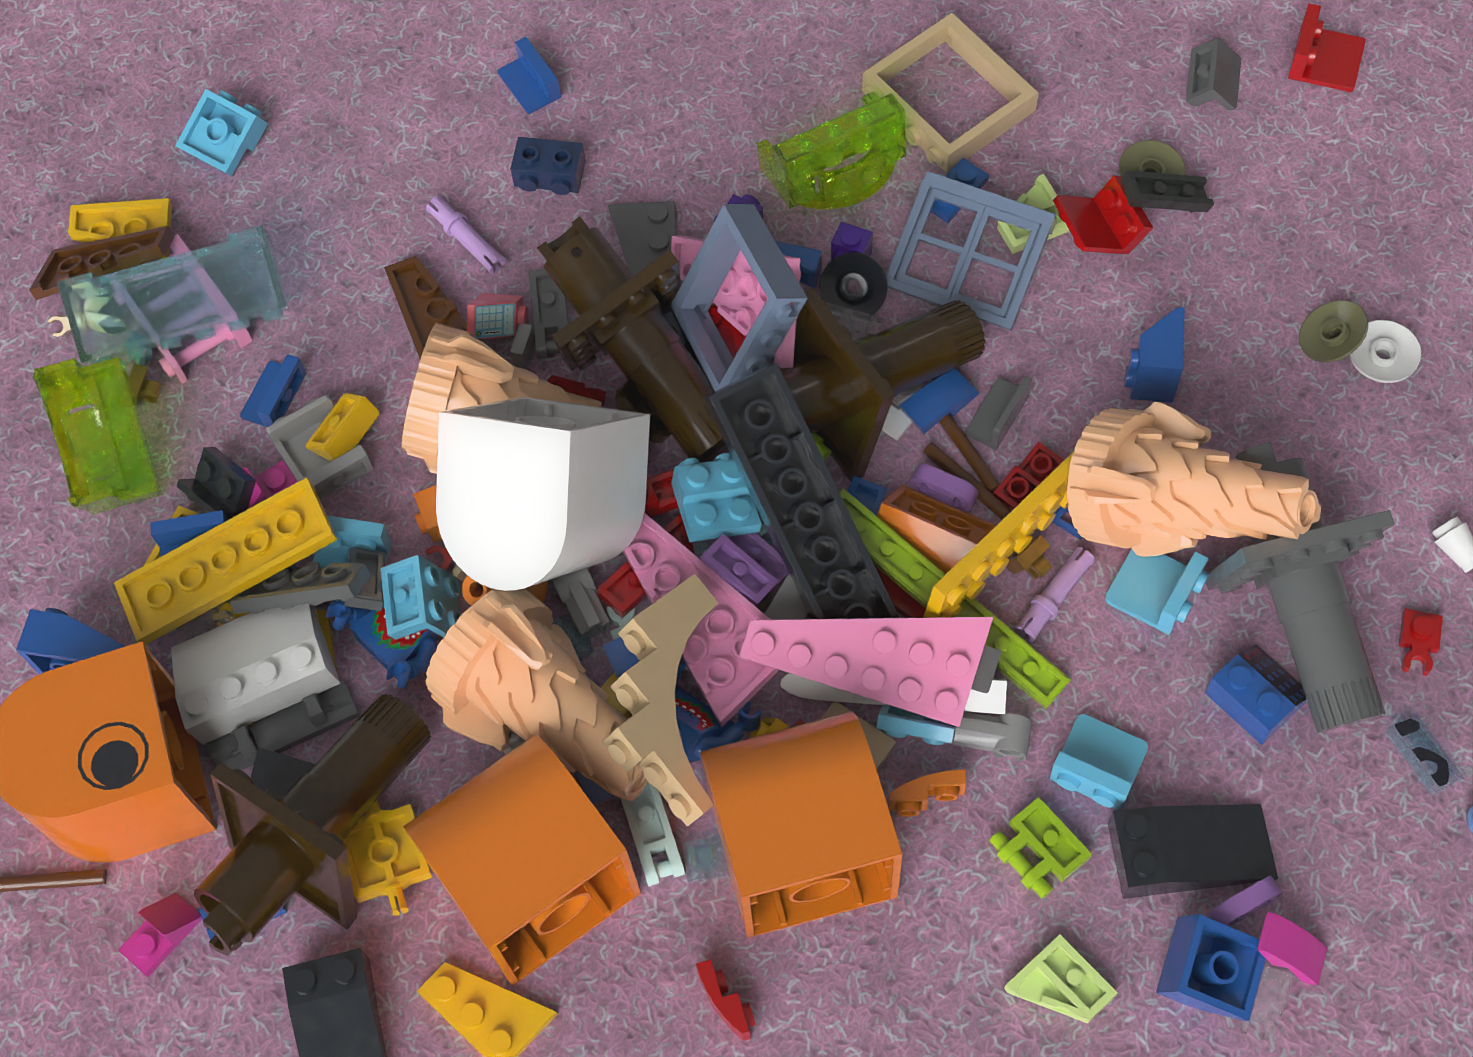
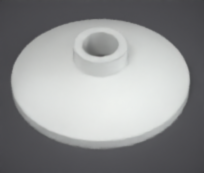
M1376 320L1368 322V332L1364 341L1349 356L1355 368L1367 378L1382 383H1394L1408 378L1415 372L1421 360V347L1415 335L1403 325L1388 320ZM1383 353L1388 359H1382L1377 354Z

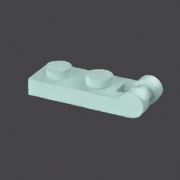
M648 782L643 788V792L633 801L621 798L648 886L660 883L659 879L674 875V878L686 875L658 789ZM666 850L668 860L654 864L651 855Z

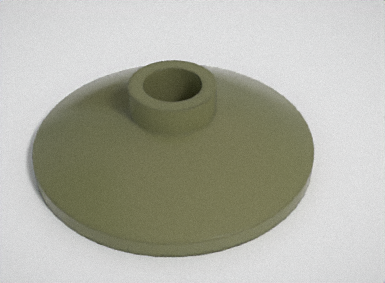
M1143 140L1129 146L1123 152L1118 166L1119 176H1123L1127 170L1177 175L1186 174L1184 162L1177 151L1165 143L1154 140Z
M1345 300L1326 303L1315 309L1303 322L1299 332L1300 347L1305 355L1317 362L1327 363L1341 360L1352 354L1364 341L1368 332V318L1363 309L1356 303Z

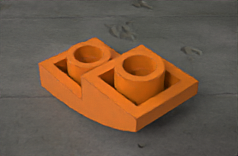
M966 769L929 774L899 786L889 793V811H897L898 816L913 817L919 815L920 810H927L928 796L935 795V799L938 801L956 800L958 795L965 794Z

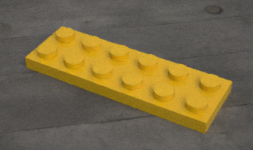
M1074 452L934 585L923 618L956 617L962 608L960 604L967 597L973 600L982 591L986 584L984 581L991 574L994 577L998 576L1009 563L1008 557L1014 551L1018 554L1024 551L1033 538L1031 535L1037 529L1044 531L1056 516L1054 512L1060 506L1064 509L1069 507L1067 486L1070 462Z
M306 477L115 581L114 585L136 641H143L146 645L338 539L313 484Z

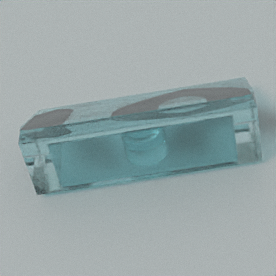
M1418 715L1391 725L1385 733L1431 797L1464 779L1463 775Z

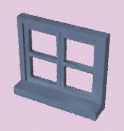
M927 171L886 274L888 288L938 306L954 300H961V302H965L966 305H969L975 311L976 316L981 321L1012 331L1049 234L1052 235L1057 223L1056 215ZM935 199L977 213L964 247L923 234ZM989 217L1031 231L1018 266L976 252ZM919 241L960 255L947 289L906 275ZM973 259L1015 273L1001 308L959 294Z

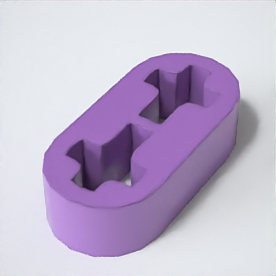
M919 464L909 481L914 490L965 512L971 510L979 495L978 490L969 482L927 464Z
M1268 876L1213 909L1209 915L1213 920L1231 927L1275 901L1283 892L1273 877Z

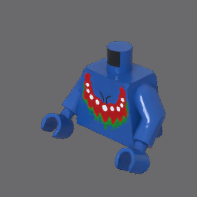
M334 601L329 605L325 615L327 618L336 617L332 625L336 630L344 629L347 622L351 624L349 628L355 639L387 669L386 679L390 680L395 677L398 680L397 687L401 689L407 687L408 680L427 672L430 660L437 650L438 635L428 628L396 640L388 636L384 603L382 611L347 607L344 606L342 601Z
M685 661L678 667L676 682L682 677L686 666ZM678 686L675 687L677 725L689 763L701 760L700 751L740 741L744 737V731H754L760 725L762 710L760 709L755 715H748L751 709L750 701L739 710L738 721L735 724L729 720L721 727L708 705Z

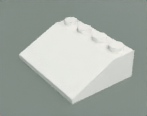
M311 604L296 605L285 610L281 608L266 609L257 614L251 612L171 647L175 698L185 730L201 744H206L241 726L251 724L294 705L307 696L321 693L341 684L314 605Z

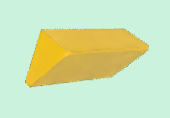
M344 393L308 440L305 447L331 462L357 446L379 416V410L365 396Z

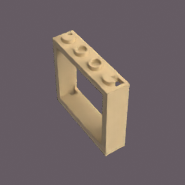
M950 13L863 72L862 91L868 96V103L870 105L876 104L883 111V115L889 124H897L904 131L907 141L913 146H920L925 151L928 161L931 164L936 162L946 173L951 171L962 158L968 159L1035 112L1039 94L953 13ZM944 42L1009 101L1005 106L950 144L886 83V81Z

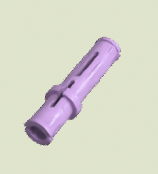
M437 195L430 200L436 207L434 208L431 204H427V212L432 214L443 225V230L448 236H454L490 274L493 275L501 269L497 264L498 262L503 266L506 265V258L468 223V218L464 213L457 212L441 195Z
M1076 547L1041 595H1036L1031 600V608L1014 627L1015 633L1022 639L1027 634L1029 635L1026 638V642H1034L1046 623L1057 617L1059 606L1088 568L1093 565L1095 558L1088 550H1085L1081 556L1083 548Z

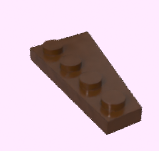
M169 226L54 249L48 256L29 291L35 300H39L143 263L159 260L166 255L175 236Z
M416 256L384 267L420 359L435 323L467 331V322L458 312L455 304L450 298L446 297L439 284Z

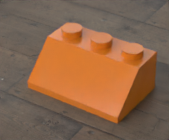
M901 485L881 503L877 514L879 519L945 574L997 526L905 485Z

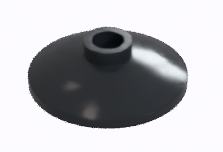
M850 252L834 258L825 267L820 278L819 291L821 299L828 303L834 316L839 318L850 315L857 321H861L871 317L882 307L888 292V282L883 268L875 259L866 254ZM851 280H858L860 282L861 289L859 292H852L849 289V282Z

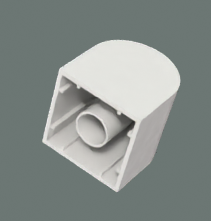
M519 397L439 412L436 514L441 537L452 559L469 577L489 588L510 591L523 589L618 556L635 538L644 516L650 414L530 397Z

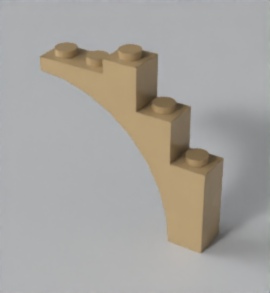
M693 574L633 617L618 633L624 640L627 649L635 654L640 661L621 675L610 687L616 693L620 704L627 708L633 716L602 741L608 748L611 758L620 764L626 772L639 765L644 772L646 780L658 789L669 803L673 814L682 819L686 826H689L714 806L697 780L685 754L676 719L675 687L678 665L684 648L700 620L718 604V601L696 574Z

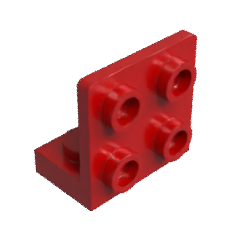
M1308 3L1288 79L1353 92L1366 39L1322 29L1324 20L1318 19L1321 6Z
M1114 175L1094 198L1057 195L1053 199L1060 218L1066 223L1074 237V243L1082 251L1129 254L1153 229L1152 224L1141 207H1129L1121 181L1122 176Z

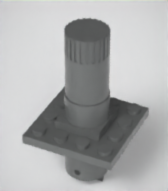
M1271 442L1249 448L1235 456L1237 460L1262 464L1261 470L1305 477L1309 479L1308 490L1315 492L1305 459L1293 458L1277 462ZM1321 510L1319 521L1313 523L1306 533L1299 534L1298 539L1267 534L1266 540L1253 538L1254 545L1239 549L1213 569L1206 581L1208 590L1220 588L1221 594L1243 588V584L1249 583L1253 579L1256 589L1269 587L1279 622L1283 625L1317 733L1359 723L1386 714L1350 605L1352 602L1339 564L1348 561L1349 557L1359 554V550L1370 547L1372 545L1371 542L1384 538L1383 532L1395 525L1390 510L1326 526Z

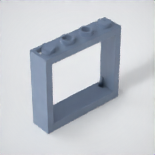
M724 204L670 307L714 391H717L770 364L808 298L755 205ZM741 250L768 299L733 359L711 319L708 309Z

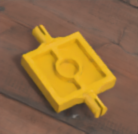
M377 799L365 812L366 815L359 819L358 824L346 836L343 842L347 846L353 893L357 902L361 903L378 896H388L392 915L399 916L401 915L399 906L403 914L409 911L403 890L410 885L433 878L430 866L403 827L416 818L411 804L394 810H380Z

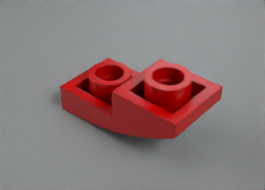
M1038 441L1019 466H1014L994 491V495L1014 509L1064 459Z
M711 959L697 963L696 968L702 986L717 1014L741 1040L751 1039L749 1028L756 1026L749 1002L741 1004L738 993L722 997V994L729 992L722 969L714 971Z

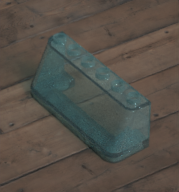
M262 225L230 234V241L99 277L90 272L58 281L57 285L80 362L85 365L92 364L93 369H101L113 365V359L127 356L128 360L147 356V349L161 346L162 350H169L182 346L181 340L195 336L196 341L215 337V331L229 327L230 331H238L250 327L249 321L263 318L264 322H270L283 318V311L289 309L270 233Z

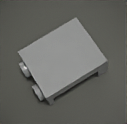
M328 395L310 400L301 409L288 416L280 417L271 426L266 428L272 443L297 482L307 477L313 484L320 500L374 470L361 445L357 444L354 449L331 462L305 447L308 440L334 407Z

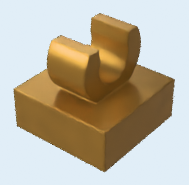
M134 363L123 391L122 407L136 410L140 399L144 402L157 404L161 393V384L153 380H147L148 367Z
M1042 535L1033 538L1024 551L1020 554L1015 552L1009 558L1006 568L1013 574L1025 570L1035 580L1039 576L1041 578L1044 577L1052 569V566L1041 555L1050 545Z

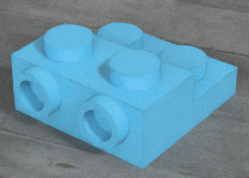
M205 89L175 146L232 177L246 149L254 151L268 123L261 119L263 112L245 103L242 108L236 105L238 99L220 90L217 95Z
M721 454L713 461L700 463L696 458H689L682 461L679 466H675L671 484L689 542L717 539L722 534L730 537L760 531L762 524L755 503L731 454Z

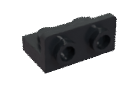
M204 447L195 478L179 479L177 487L187 495L190 501L197 503L207 513L223 510L229 520L248 509L256 479L216 447Z

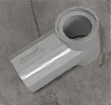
M587 568L550 579L555 592H558L561 598L562 606L564 608L567 607L582 639L592 638L611 627L610 621L596 595V587Z
M964 712L960 726L955 728L953 745L990 751L997 758H1002V755L1016 757V761H1024L1027 758L1032 721L1025 716L1011 713L993 717Z

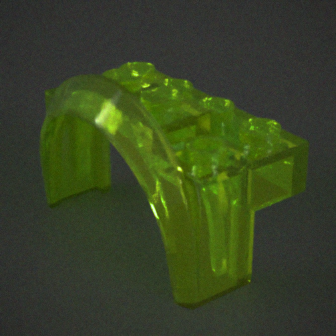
M874 91L868 93L862 98L864 106L774 146L771 145L768 139L756 143L759 168L772 183L789 209L797 205L817 210L849 207L870 198L888 182L894 171L895 163L899 159L906 157L905 110L892 93L878 98ZM871 149L861 159L848 166L823 171L827 167H835L841 161L856 154L866 153ZM816 176L818 177L819 193L815 192L814 179Z
M119 357L87 366H82L73 358L34 370L33 379L40 392L51 424L70 497H68V501L73 507L94 515L162 495L125 363ZM88 404L95 405L92 408L69 413L70 409Z

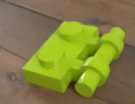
M1039 797L1010 820L1009 826L1017 834L1011 841L1001 831H998L989 840L998 850L997 856L1004 864L1009 863L1022 877L1021 883L1028 890L1033 889L1041 899L1046 898L1053 891V888L1044 879L1047 874L1052 872L1062 883L1090 860L1092 853ZM1026 846L1041 860L1035 867L1020 853Z

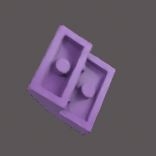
M756 533L730 537L722 534L700 557L704 564L755 607L788 574V570L779 552Z

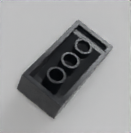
M1261 804L1150 806L1113 811L1109 819L1108 829L1123 899L1256 883L1268 876L1278 880Z
M361 948L282 968L288 1009L299 1057H387L370 960Z

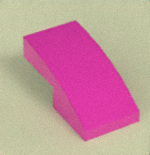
M1267 912L1257 950L1273 966L1288 968L1300 981L1318 986L1327 947L1293 922L1275 913Z

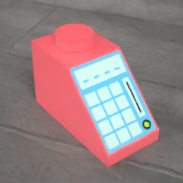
M482 293L467 305V331L471 332L472 337L476 339L515 336L518 326L521 323L527 324L528 307L523 306V296Z

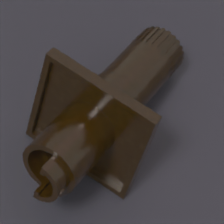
M579 216L571 222L572 226L560 237L548 244L545 241L537 247L546 259L544 269L579 314V317L552 336L564 362L571 371L577 367L581 371L596 361L597 357L595 354L599 351H602L605 356L609 354L628 381H631L688 458H696L699 462L704 460L726 444L703 398L715 391L704 371L682 344V339L661 313L660 306L663 309L671 306L681 287L679 261L669 250L633 276L597 227L589 229Z
M813 288L804 292L808 299L796 319L793 367L780 368L810 433H817L823 438V444L831 450L830 455L850 482H852L854 476L862 478L865 475L894 397L907 389L969 363L983 354V350H985V334L982 330V324H980V319L976 316L975 311L969 305H966L965 302H961V300L951 301L881 332L869 334L853 341L848 329L842 326L832 314L828 303L822 300Z
M381 694L318 762L307 773L303 774L281 798L271 790L266 789L262 791L253 785L252 779L244 771L238 768L233 771L222 762L210 773L228 844L232 849L194 890L197 902L208 914L203 920V925L215 934L209 941L212 949L223 955H230L232 951L237 950L243 944L242 941L252 942L294 894L300 896L348 930L357 918L346 850L347 846L343 840L355 828L365 812L430 742L431 733L428 730V726L413 708L392 695Z

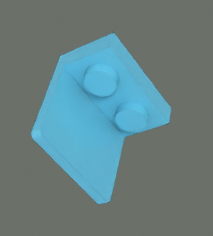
M327 515L338 540L315 552L313 562H319L321 568H325L331 563H347L349 548L384 552L386 566L392 540L384 524Z
M415 555L380 568L387 635L396 640L428 628L436 634L445 637L447 631L462 615L458 603V596L461 594L458 580L420 555Z

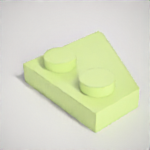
M1042 174L1038 176L1035 185L1028 193H1023L1017 201L1056 215L1057 223L1052 235L1049 234L1047 239L1049 240L1070 230L1060 218L1059 211L1053 202L1057 194L1046 176ZM998 221L997 229L1011 253L1014 254L1024 250L1031 231Z
M1060 934L1004 987L1006 992L1087 1024L1118 994Z

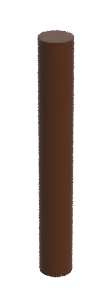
M950 413L939 421L940 425L982 484L993 493L1000 485L999 481Z
M933 442L926 446L923 453L945 472L972 484L978 490L979 495L977 499L998 518L1003 520L1011 512L1007 505Z
M97 869L1 876L0 892L106 884L107 870Z

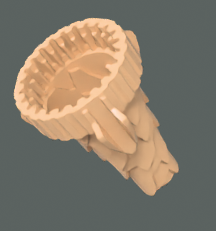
M435 323L423 350L411 391L402 435V449L407 452V455L424 459L430 472L437 474L439 412L519 397L601 407L602 403L595 399L565 392L561 387L539 379L534 373L511 365L484 342L472 337L471 332Z
M1154 402L1144 411L1110 408L1109 410L1101 411L1098 416L1095 415L1091 419L1090 424L1084 428L1082 436L1078 439L1075 446V452L1070 462L1067 486L1069 514L1072 517L1074 528L1078 530V534L1090 542L1120 548H1132L1137 556L1142 557L1157 556L1176 552L1184 548L1195 547L1198 539H1205L1206 535L1224 538L1247 536L1266 540L1267 534L1298 539L1299 534L1306 533L1313 523L1319 521L1321 505L1318 504L1316 493L1308 490L1309 479L1305 477L1261 470L1262 464L1230 459V454L1225 451L1200 448L1199 446L1211 439V430L1199 425L1191 417L1159 402Z
M526 588L510 591L495 589L485 594L468 608L447 631L446 636L437 646V650L433 654L430 666L427 669V689L432 693L431 698L443 707V723L450 730L477 742L494 746L501 752L510 745L508 730L516 733L524 741H527L536 734L551 748L567 770L570 772L577 770L610 794L633 801L643 792V788L648 783L643 770L639 765H636L629 772H626L620 764L611 758L608 748L602 742L617 727L627 721V718L606 701L609 695L586 676V669L581 665L571 640L561 627L552 624V611Z

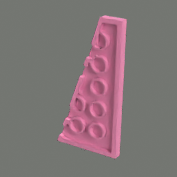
M672 236L671 252L679 261L680 278L682 281H684L705 240L688 236ZM740 250L712 303L718 306L717 312L744 336H747L768 298ZM783 255L799 282L801 278L800 258ZM796 319L774 355V362L780 368L793 367Z
M644 513L638 533L623 553L651 603L656 602L693 574L697 575L718 601V604L700 620L687 640L682 658L719 724L723 727L779 671L778 669L739 657L750 620L771 619Z
M993 617L750 620L739 657L959 727Z

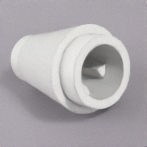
M1457 516L1434 530L1432 534L1437 539L1434 543L1467 573L1473 569V536L1467 523H1462Z

